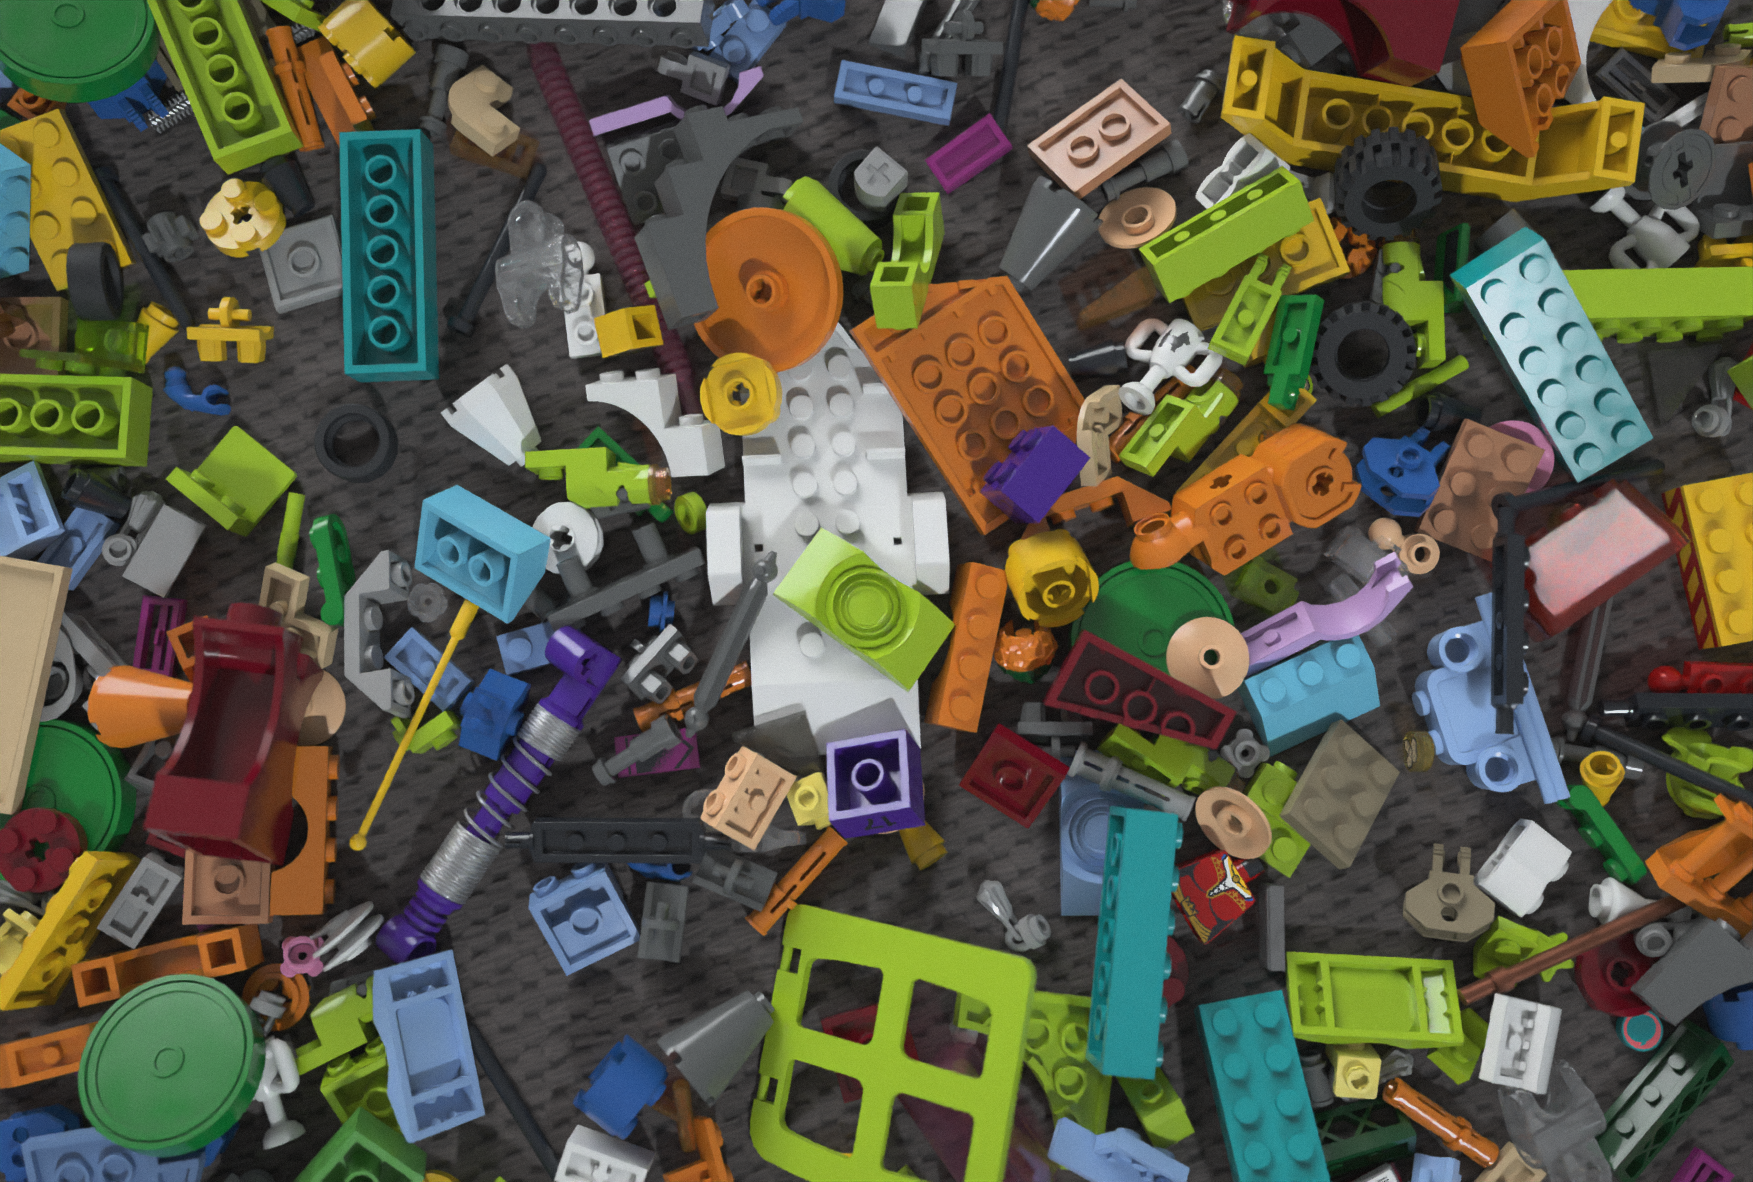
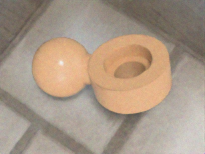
M1379 518L1371 524L1368 531L1370 542L1376 548L1382 550L1395 549L1394 552L1401 561L1399 567L1404 571L1413 574H1424L1431 571L1437 565L1440 551L1438 544L1432 537L1418 533L1403 536L1400 525L1391 518ZM1419 547H1422L1425 551L1424 558L1421 561H1417L1415 558V551Z

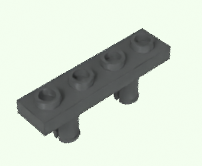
M650 522L632 530L646 562L643 569L599 589L598 587L593 588L578 555L559 562L556 566L571 598L567 600L568 603L545 612L553 631H557L565 626L579 629L587 624L585 617L599 611L602 616L612 614L625 607L623 600L637 594L639 599H644L661 591L660 584L675 577L676 582H681L699 573L697 567L706 563L700 549L692 546L677 554H668L655 523Z

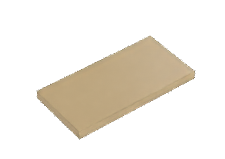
M0 556V813L14 815L20 813L73 568Z

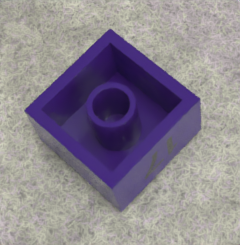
M1054 425L1041 428L1035 427L1028 432L1022 430L1010 443L1008 449L1012 452L1003 463L1000 461L996 462L983 477L986 484L980 493L1015 523H1039L1089 461L1090 457Z
M906 729L826 743L829 822L845 839L925 826L921 750Z

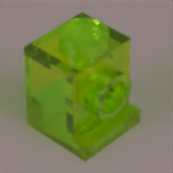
M1256 556L1245 564L1230 595L1272 617L1280 613L1281 610L1284 611L1294 605L1299 595V591L1294 589L1298 579L1263 560L1264 558ZM1266 580H1271L1276 584L1277 590L1275 594L1266 592L1264 588Z

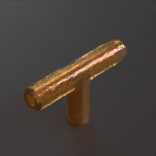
M679 1079L672 1086L674 1100L661 1095L650 1108L677 1122L680 1148L683 1152L690 1153L697 1148L690 1084L687 1080Z

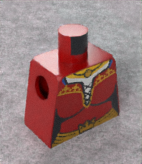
M1217 848L1174 865L1179 869V883L1176 892H1171V897L1196 939L1206 945L1255 903V898L1246 883L1263 874L1265 870L1258 858H1238L1232 861L1225 850Z

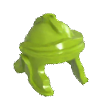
M1674 727L1661 737L1673 749L1672 757L1744 788L1739 780V774L1748 772L1753 768L1752 749L1733 746L1729 749L1712 743V737L1706 731H1690L1685 729V727ZM1666 772L1668 792L1686 815L1704 819H1716L1724 816L1714 801L1718 795Z

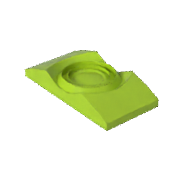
M820 528L772 594L906 692L911 690L955 626L940 609L920 592L896 580L882 570L862 550L823 528Z
M1285 952L1289 1019L1295 1038L1332 1045L1379 1043L1404 1049L1441 1048L1464 1044L1453 960Z

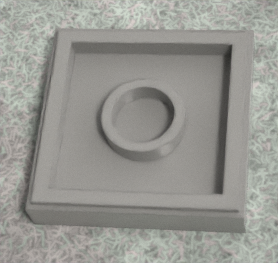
M333 215L285 228L275 244L264 251L259 249L274 306L279 314L343 295L342 239L336 218Z

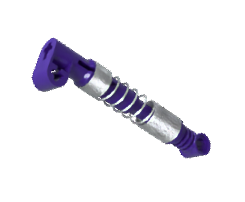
M571 626L562 627L549 639L545 648V658L563 671L564 675L549 697L541 698L539 703L536 704L537 707H534V710L531 711L532 714H529V717H527L525 724H522L520 731L517 732L519 736L513 738L515 747L511 753L501 755L503 765L499 771L489 773L490 784L486 790H478L476 792L478 801L482 804L481 808H466L464 810L465 818L469 823L464 821L456 822L454 828L451 829L449 835L446 836L447 838L444 839V842H442V845L434 854L435 856L432 857L430 863L423 870L417 881L418 890L415 893L417 897H412L409 902L411 905H407L404 909L405 914H399L391 918L379 931L376 939L377 947L396 964L434 954L437 945L434 939L436 937L435 933H438L442 928L441 924H445L448 917L446 915H451L454 910L462 908L466 900L471 896V893H473V890H475V886H478L480 879L483 878L487 869L494 862V858L502 850L503 844L496 841L495 837L504 825L515 830V826L507 821L512 813L519 814L521 810L524 812L528 811L524 805L533 792L536 794L540 793L536 787L545 774L548 776L552 775L549 768L555 760L562 761L564 754H567L569 747L574 743L573 740H576V737H578V734L581 733L584 727V716L623 660ZM481 793L487 796L485 802L480 796ZM468 811L476 812L477 814L471 819Z

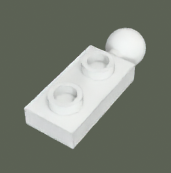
M573 242L566 247L563 253L564 264L568 270L573 272V277L560 278L569 356L571 359L600 356L602 353L594 318L607 314L603 278L600 273L589 275V270L595 262L593 249L584 242Z

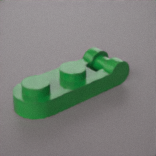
M329 514L315 518L313 527L310 528L309 536L317 552L319 563L317 579L320 586L324 589L326 603L321 608V618L328 625L344 627V596L356 583L345 526L338 515Z
M1567 785L1570 797L1558 800L1555 803L1563 809H1570L1581 825L1578 831L1583 840L1590 847L1598 848L1606 859L1603 867L1609 876L1620 883L1624 881L1629 885H1634L1647 875L1645 865L1593 792L1584 785Z

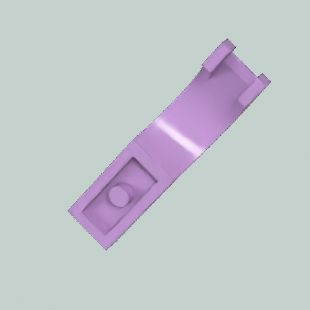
M761 66L739 73L738 89L733 99L723 107L726 116L734 111L762 79L764 74ZM668 94L589 120L594 136L669 112L682 120L687 110L677 105Z
M1393 552L1374 562V573L1368 584L1357 594L1344 601L1329 605H1311L1301 601L1242 632L1241 635L1245 639L1249 650V668L1246 678L1319 640L1349 639L1367 632L1382 622L1413 588L1407 575L1401 577L1397 569L1401 564L1397 554Z

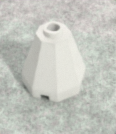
M506 364L500 368L505 376L500 379L496 373L490 375L452 403L457 409L455 413L448 407L441 414L451 427L507 465L517 461L520 466H523L525 464V452L539 451L536 445L542 440L519 378L512 368Z

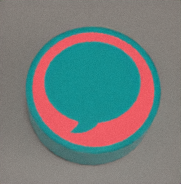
M1648 1011L1635 1017H1618L1616 1033L1625 1046L1637 1051H1649L1660 1043L1663 1037V1026L1658 1016Z

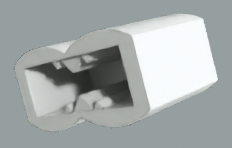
M1248 133L1232 146L1222 166L1216 168L1205 178L1195 198L1208 209L1277 168L1284 166L1289 171L1291 166L1255 136Z
M1520 818L1500 842L1496 851L1491 854L1476 874L1473 884L1510 914L1522 917L1525 914H1531L1536 911L1543 902L1544 895L1542 893L1546 885L1550 881H1557L1565 874L1569 867L1567 860L1572 851L1534 821Z

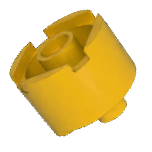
M345 0L317 28L334 46H337L344 53L342 57L376 88L383 84L416 52L393 24L375 8L376 6L371 0Z
M1057 529L1055 531L1041 532L1025 540H1017L1009 547V557L1005 565L1007 582L1022 615L1029 620L1030 618L1038 621L1039 625L1044 627L1063 626L1084 614L1082 608L1090 599L1092 602L1096 599L1099 591L1098 577L1079 542L1067 530Z

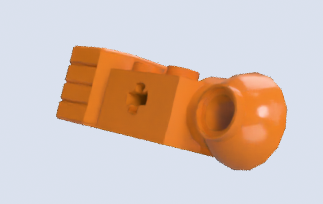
M1302 423L1291 424L1260 443L1252 456L1247 457L1240 454L1173 495L1170 517L1165 513H1157L1140 520L1134 527L1136 536L1131 545L1130 562L1139 569H1161L1177 563L1189 552L1192 556L1225 576L1291 536L1293 533L1289 525L1290 522L1293 521L1307 528L1320 527L1351 508L1357 500L1362 487L1361 483L1352 479L1351 463L1343 453L1347 443L1312 426Z

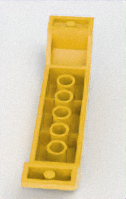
M1235 35L1233 38L1221 118L1244 136L1251 133L1287 164L1335 172L1334 165L1337 158H1342L1341 151L1346 145L1354 146V139L1362 134L1366 138L1371 135L1370 130L1380 128V132H1387L1389 127H1398L1399 132L1403 133L1406 129L1415 131L1416 138L1423 135L1429 140V147L1433 146L1437 153L1442 190L1518 202L1631 186L1635 182L1645 103L1604 96L1599 101L1551 108V113L1554 119L1549 129L1540 130L1535 140L1540 146L1535 157L1526 158L1479 124L1473 97L1306 70L1275 48L1276 42L1238 35ZM1385 180V181H1391V182H1397V183H1402V182H1403V181H1400V180Z

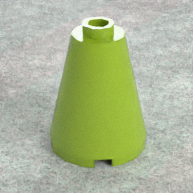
M805 176L797 180L785 192L782 198L788 202L783 210L792 212L809 221L824 235L836 255L840 270L861 276L866 275L869 271H875L877 263L882 262L884 258L882 240L820 182Z

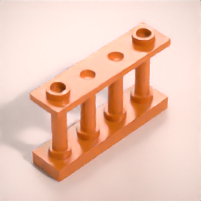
M1719 794L1714 801L1726 818L1719 827L1682 860L1676 858L1673 861L1659 851H1656L1645 863L1659 888L1709 919H1712L1714 922L1721 918L1731 925L1741 935L1740 938L1743 939L1753 929V891L1745 898L1738 897L1737 899L1729 896L1727 891L1753 870V845L1714 879L1708 877L1704 880L1695 873L1740 832L1753 839V808L1743 801L1735 804Z

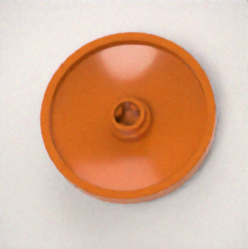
M765 207L749 208L735 212L720 220L706 233V260L709 278L719 308L705 321L694 323L695 329L705 345L718 358L731 353H747L764 359L772 365L776 373L801 366L818 354L829 341L837 326L843 303V280L840 266L831 245L824 235L809 221L799 215L782 209Z

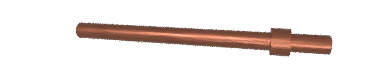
M1672 895L1666 896L1510 967L1499 966L1485 972V978L1458 989L1457 994L1465 1006L1493 993L1502 995L1513 990L1514 984L1688 907V905Z

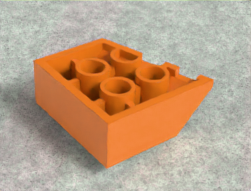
M1511 0L1460 48L1461 65L1467 73L1479 124L1526 158L1535 157L1540 147L1535 140L1540 130L1549 129L1554 119L1551 108L1556 99H1563L1581 64L1568 0Z

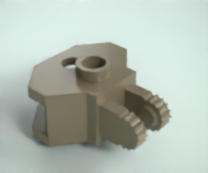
M1434 843L1431 870L1427 880L1406 892L1403 904V919L1423 937L1467 943L1490 929V923L1494 921L1495 903L1473 884L1474 876L1470 875L1471 848L1460 847L1457 855L1458 874L1442 872L1445 862L1443 844ZM1442 916L1450 917L1453 921L1447 922L1442 918Z

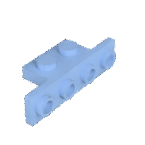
M1065 1117L1058 1119L1048 1151V1158L1090 1182H1187L1190 1169L1175 1160V1155L1172 1152L1144 1143L1140 1140L1141 1136L1130 1129L1117 1128L1116 1131L1096 1135Z

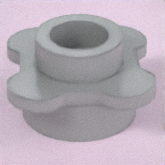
M1240 729L1236 732V738L1229 745H1224L1221 748L1220 755L1237 769L1238 776L1249 778L1253 776L1254 768L1260 762L1269 759L1270 751L1267 746L1260 745L1253 738L1251 730ZM1246 749L1248 751L1247 757L1241 755L1242 750Z

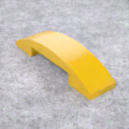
M1299 388L1300 394L1295 410H1278L1276 407L1268 404L1269 391L1175 493L1240 454L1247 457L1252 456L1260 443L1291 424L1296 423L1317 399L1305 388Z

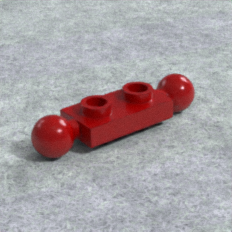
M1684 661L1683 674L1674 667L1659 666L1650 672L1647 683L1652 693H1679L1681 691V693L1753 694V663Z

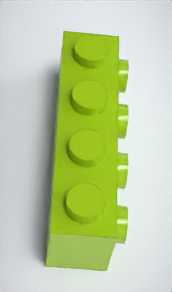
M1281 166L1140 247L1139 251L1155 287L1171 303L1176 299L1188 296L1194 289L1211 279L1223 276L1229 269L1246 259L1258 256L1267 247L1281 239L1298 233L1302 227L1313 222L1314 218L1301 181L1284 166Z

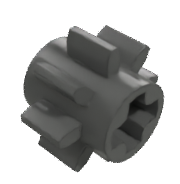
M169 211L159 213L150 218L147 222V228L150 233L142 235V239L149 252H156L159 259L164 257L167 262H177L189 257L194 251L190 241L199 238L191 221H187L184 215L177 217L176 213Z

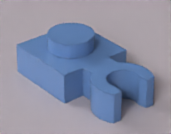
M727 0L714 11L709 47L694 46L691 49L698 51L703 49L706 52L716 47L724 39L722 33L730 28L729 25L750 11L744 0Z

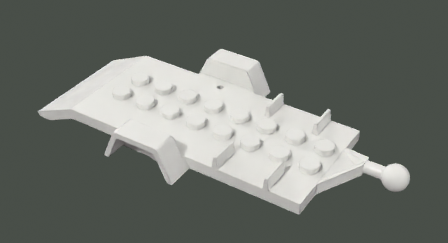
M838 322L829 341L812 359L794 369L777 372L782 386V403L780 405L781 413L779 418L775 422L770 423L761 432L743 436L742 461L744 466L745 502L710 503L706 510L708 580L713 606L736 605L745 584L754 578L753 567L755 563L765 558L771 550L777 553L776 565L778 567V574L772 582L768 583V596L750 632L756 753L762 757L826 754V743L906 729L921 749L918 679L911 690L906 692L772 595L820 528L833 533L862 550L882 570L922 595L949 594L950 562L944 493H907L903 414L862 350L856 346ZM741 383L740 397L741 403L744 405L748 401L747 398H749L750 392Z

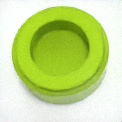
M695 492L678 496L674 504L677 521L682 529L689 534L705 530L707 508L702 498Z

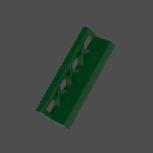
M1685 1018L1579 1144L1590 1155L1609 1168L1620 1182H1634L1735 1063L1724 1043Z
M1382 1094L1373 1100L1365 1099L1314 1114L1330 1180L1415 1155L1417 1135L1407 1115L1385 1102ZM1390 1107L1398 1124L1382 1127L1370 1122L1369 1119L1373 1111ZM1343 1120L1358 1127L1354 1137L1347 1139L1339 1138L1329 1132L1333 1123Z

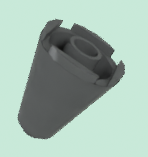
M1038 176L1031 187L999 266V269L1005 273L1003 276H1008L1019 293L1024 287L1032 291L1103 224L1102 219L1096 218L1098 214L1064 188L1061 191L1057 190V192H1054L1049 188L1052 181L1042 176Z
M746 990L668 1032L656 1042L685 1079L695 1088L704 1102L711 1107L717 1102L774 1023L770 1014L775 1009L760 991L752 995L751 992Z

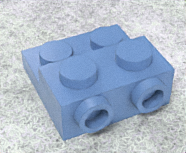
M577 863L571 869L572 874L558 881L555 876H549L539 881L533 887L534 892L529 896L528 908L566 976L640 941L641 930L623 899V891L608 863Z

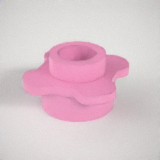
M306 936L287 937L282 943L284 962L280 966L281 973L288 978L307 973L312 977L319 975L323 971L324 965L320 961V956L314 959L312 955L324 943L323 938L318 937L311 940ZM301 953L307 954L304 960L299 959Z

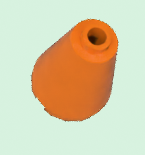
M129 665L113 666L109 668L111 671L106 676H99L93 683L88 697V718L90 723L97 724L101 735H95L100 742L109 747L128 748L181 734L190 703L193 683Z

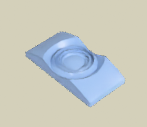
M33 460L0 477V556L22 560L34 558L51 545L65 529L40 464Z
M1060 757L1062 763L1069 767L1071 766L1074 757ZM1087 761L1084 762L1085 765L1100 772L1103 771V768ZM1066 775L1059 786L1061 916H1098L1109 805L1144 809V803L1115 789H1111L1110 792L1107 790L1104 792L1099 789L1098 784L1078 775L1074 777ZM1117 775L1116 779L1129 783L1128 779ZM1135 784L1136 788L1144 791L1143 786Z
M453 949L375 970L373 977V1022L385 1046L389 1065L387 1094L407 1143L419 1141L484 1116L485 1111Z

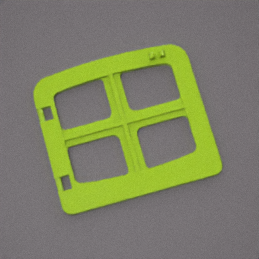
M796 905L793 910L789 911L786 919L782 945H784L780 969H777L771 1002L775 1009L770 1014L774 1023L765 1035L759 1074L761 1075L757 1097L754 1098L750 1118V1135L753 1146L764 1160L810 1182H929L886 1170L883 1164L893 1102L899 1093H905L971 1114L974 1119V1128L964 1182H1003L1036 984V970L1032 962L1021 956L820 907ZM794 948L801 949L797 973L790 971ZM815 960H839L879 968L883 972V983L874 1035L869 1044L862 1045L808 1029L801 1025L811 967ZM921 979L963 993L989 1006L992 1020L983 1073L980 1078H974L916 1061L906 1055L904 1051V1038L913 986L916 980ZM795 1060L851 1076L861 1082L863 1098L854 1150L851 1157L815 1143L787 1127L785 1112ZM770 1077L778 1079L774 1102L766 1100Z

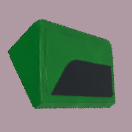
M1461 223L1437 237L1434 281H1443L1444 313H1460L1463 311L1464 299L1451 279L1450 274L1468 264L1471 227L1469 223Z

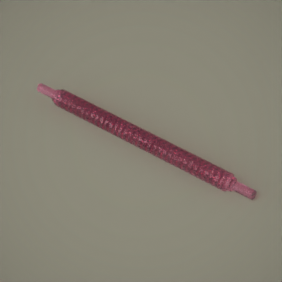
M546 42L530 44L533 51L530 66L550 109V113L554 118L555 125L558 127V132L581 182V186L585 191L593 214L597 219L598 226L601 228V233L605 238L606 245L609 247V252L613 256L612 259L615 265H617L616 268L621 275L623 284H625L624 287L627 293H629L628 296L633 303L632 306L655 305L664 345L651 349H653L652 353L655 359H657L658 367L662 368L660 370L661 374H676L678 394L687 415L703 414V420H707L693 389V386L696 384L693 379L696 373L693 368H690L692 364L690 359L687 358L686 350L683 349L684 345L679 339L678 331L675 329L668 330L657 298H650L644 283L649 281L650 278L635 241L636 233L624 209L622 200H620L610 172H608V167L604 163L605 160L581 108V104L577 99L560 55L554 52L552 47L547 46Z

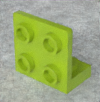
M234 426L197 469H194L192 473L175 467L166 480L224 528L247 537L297 478V473L243 429Z

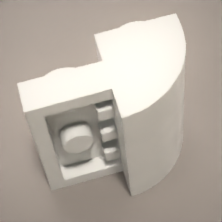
M1495 993L1479 1078L1496 1084L1546 1094L1562 1009L1535 1001Z

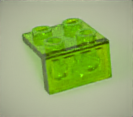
M78 318L74 353L20 349L19 357L36 360L35 368L63 371V365H65L66 371L85 376H97V369H100L99 376L126 377V372L144 373L149 325L108 320L83 321Z

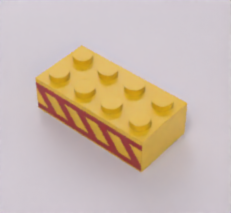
M1753 473L1684 485L1661 493L1699 650L1753 641Z

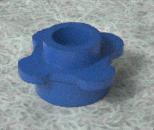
M664 591L663 596H650L648 627L659 628V633H662L665 624L673 625L675 601L667 600L668 591Z

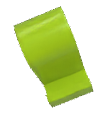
M1160 1067L1155 1068L1154 1080L1115 1076L1154 1147L1166 1149L1195 1132L1185 1113L1186 1109L1180 1097Z

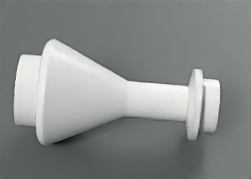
M1609 877L1604 879L1601 884H1594L1591 887L1588 909L1591 916L1597 917L1600 923L1604 925L1657 900L1645 899L1619 881ZM1688 906L1663 918H1667L1668 922L1688 921L1691 919L1692 909Z

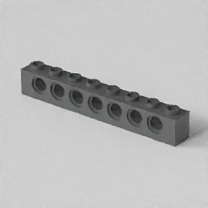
M393 0L390 15L405 38L418 41L427 38L448 39L455 42L485 40L492 43L523 41L529 44L561 42L567 45L599 43L604 46L633 44L642 47L667 45L692 48L694 46L709 47L715 4L713 0Z

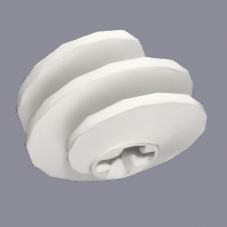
M557 502L547 507L537 517L532 527L551 538L546 569L555 574H560L556 564L575 555L579 556L585 570L591 568L600 557L604 545L603 529L597 517L590 510L576 503ZM564 532L572 536L570 545L561 541V536Z
M371 901L341 912L310 936L311 940L326 934L329 936L312 955L314 959L335 948L339 949L334 957L322 968L324 972L353 959L372 944L370 936L381 925L384 917L378 914L362 921L374 907Z

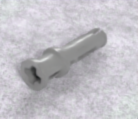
M1081 742L1067 773L1068 776H1081L1098 784L1099 789L1104 792L1106 790L1110 792L1111 789H1115L1164 812L1178 814V818L1182 821L1187 820L1196 797L1186 795L1155 779L1122 766L1123 761L1119 757L1114 755L1112 758H1109L1089 749L1088 743ZM1087 761L1103 768V771L1100 772L1085 765L1084 762ZM1117 775L1128 779L1129 783L1116 779ZM1135 784L1164 795L1170 800L1167 802L1135 787Z

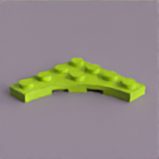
M1034 990L1023 1060L1033 1071L1042 1086L1051 1109L1054 1128L1058 1119L1065 1117L1096 1135L1104 1134L1112 1075L1101 1074L1086 1059L1091 997ZM957 992L953 1025L989 1035L992 1020L989 1006ZM1055 1162V1165H1056L1058 1168L1064 1169V1170H1069V1169H1067V1168H1065V1167H1063V1166H1061L1060 1164H1058V1163Z

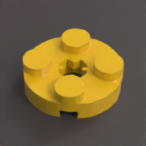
M234 178L226 181L222 185L221 191L210 200L200 217V225L219 251L228 256L241 258L249 256L247 251H253L258 247L261 251H264L275 244L285 229L286 215L283 213L282 202L264 184L254 181L243 182L240 179ZM246 214L251 215L252 218L248 222L242 220V223L238 224V220Z
M731 353L714 362L711 366L714 368L709 372L707 379H703L700 387L701 406L705 416L712 424H716L721 430L731 435L748 436L761 432L770 423L775 422L779 418L781 413L780 405L782 403V386L779 376L768 361L747 353ZM741 383L750 392L749 398H747L748 401L744 405L740 401L733 399V391L738 392L736 386Z

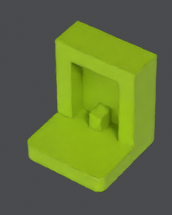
M443 711L420 729H416L406 751L411 750L412 753L423 754L433 746L436 750L444 748L458 737L454 731L461 727L460 719L455 712ZM395 716L391 719L392 724L396 728L393 731V736L400 745L411 721L409 718L403 719Z

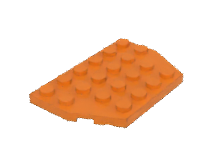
M1008 276L928 284V294L918 328H908L905 330L877 328L875 315L849 331L981 535L988 534L1009 519L1006 514L983 496L980 491L986 484L983 477L996 462L1000 461L1003 463L1012 452L1008 449L1010 443L1022 430L1028 432L1035 427L1041 428L1054 425L1076 444L1078 417L1085 399Z

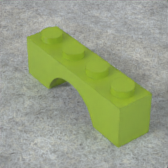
M939 192L900 193L893 214L894 240L891 262L877 263L870 284L877 328H893L895 330L918 328L928 294V284L931 283L945 234Z

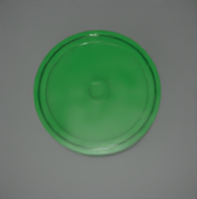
M0 0V70L18 87L38 97L67 103H85L109 98L127 90L138 82L150 69L157 56L161 33L147 0Z
M1129 561L1116 566L1098 578L1099 591L1094 602L1090 599L1082 608L1084 614L1069 624L1068 652H1070L1083 628L1169 675L1166 664L1167 647L1173 634L1182 625L1202 617L1218 618L1230 623L1234 627L1235 625L1229 607L1221 593L1198 571L1179 562L1161 569H1139L1134 567ZM1207 650L1204 653L1205 662L1209 665L1216 664L1217 654L1213 650Z
M62 719L40 722L21 812L31 808L47 807L57 809L62 813H68L74 816L82 825L87 837V851L117 852L130 831L136 810V788L124 780L131 768L128 760L120 748L109 747L100 742L95 734L101 735V733L92 726ZM0 813V830L16 814ZM37 840L33 849L35 857H40L42 862L46 859L45 851L50 849L48 842L40 843ZM0 872V879L7 881Z
M195 974L169 975L136 987L120 998L101 1017L84 1047L78 1071V1090L85 1115L93 1127L106 1139L142 1155L152 1157L177 1156L208 1145L228 1131L239 1120L259 1088L266 1059V1044L261 1023L245 1000L225 985L205 976Z

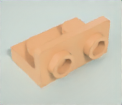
M742 746L738 753H735L728 760L725 767V775L717 789L707 796L703 805L701 819L718 831L755 850L794 783L796 776Z

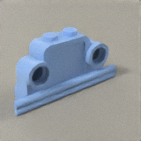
M1492 592L1475 597L1482 620L1462 627L1450 628L1435 635L1427 647L1428 659L1435 668L1421 673L1415 682L1416 692L1412 694V701L1416 712L1420 716H1424L1429 730L1425 733L1427 747L1432 755H1437L1442 762L1448 765H1466L1469 780L1478 788L1493 792H1509L1520 784L1536 780L1544 804L1569 798L1570 794L1525 661L1524 672L1528 675L1529 688L1527 695L1523 697V704L1518 705L1514 709V734H1495L1496 709L1491 706Z

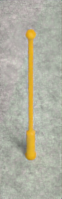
M467 599L464 600L449 631L451 639L358 833L349 840L350 847L355 851L365 848L367 844L366 834L459 640L465 638L479 609V606Z

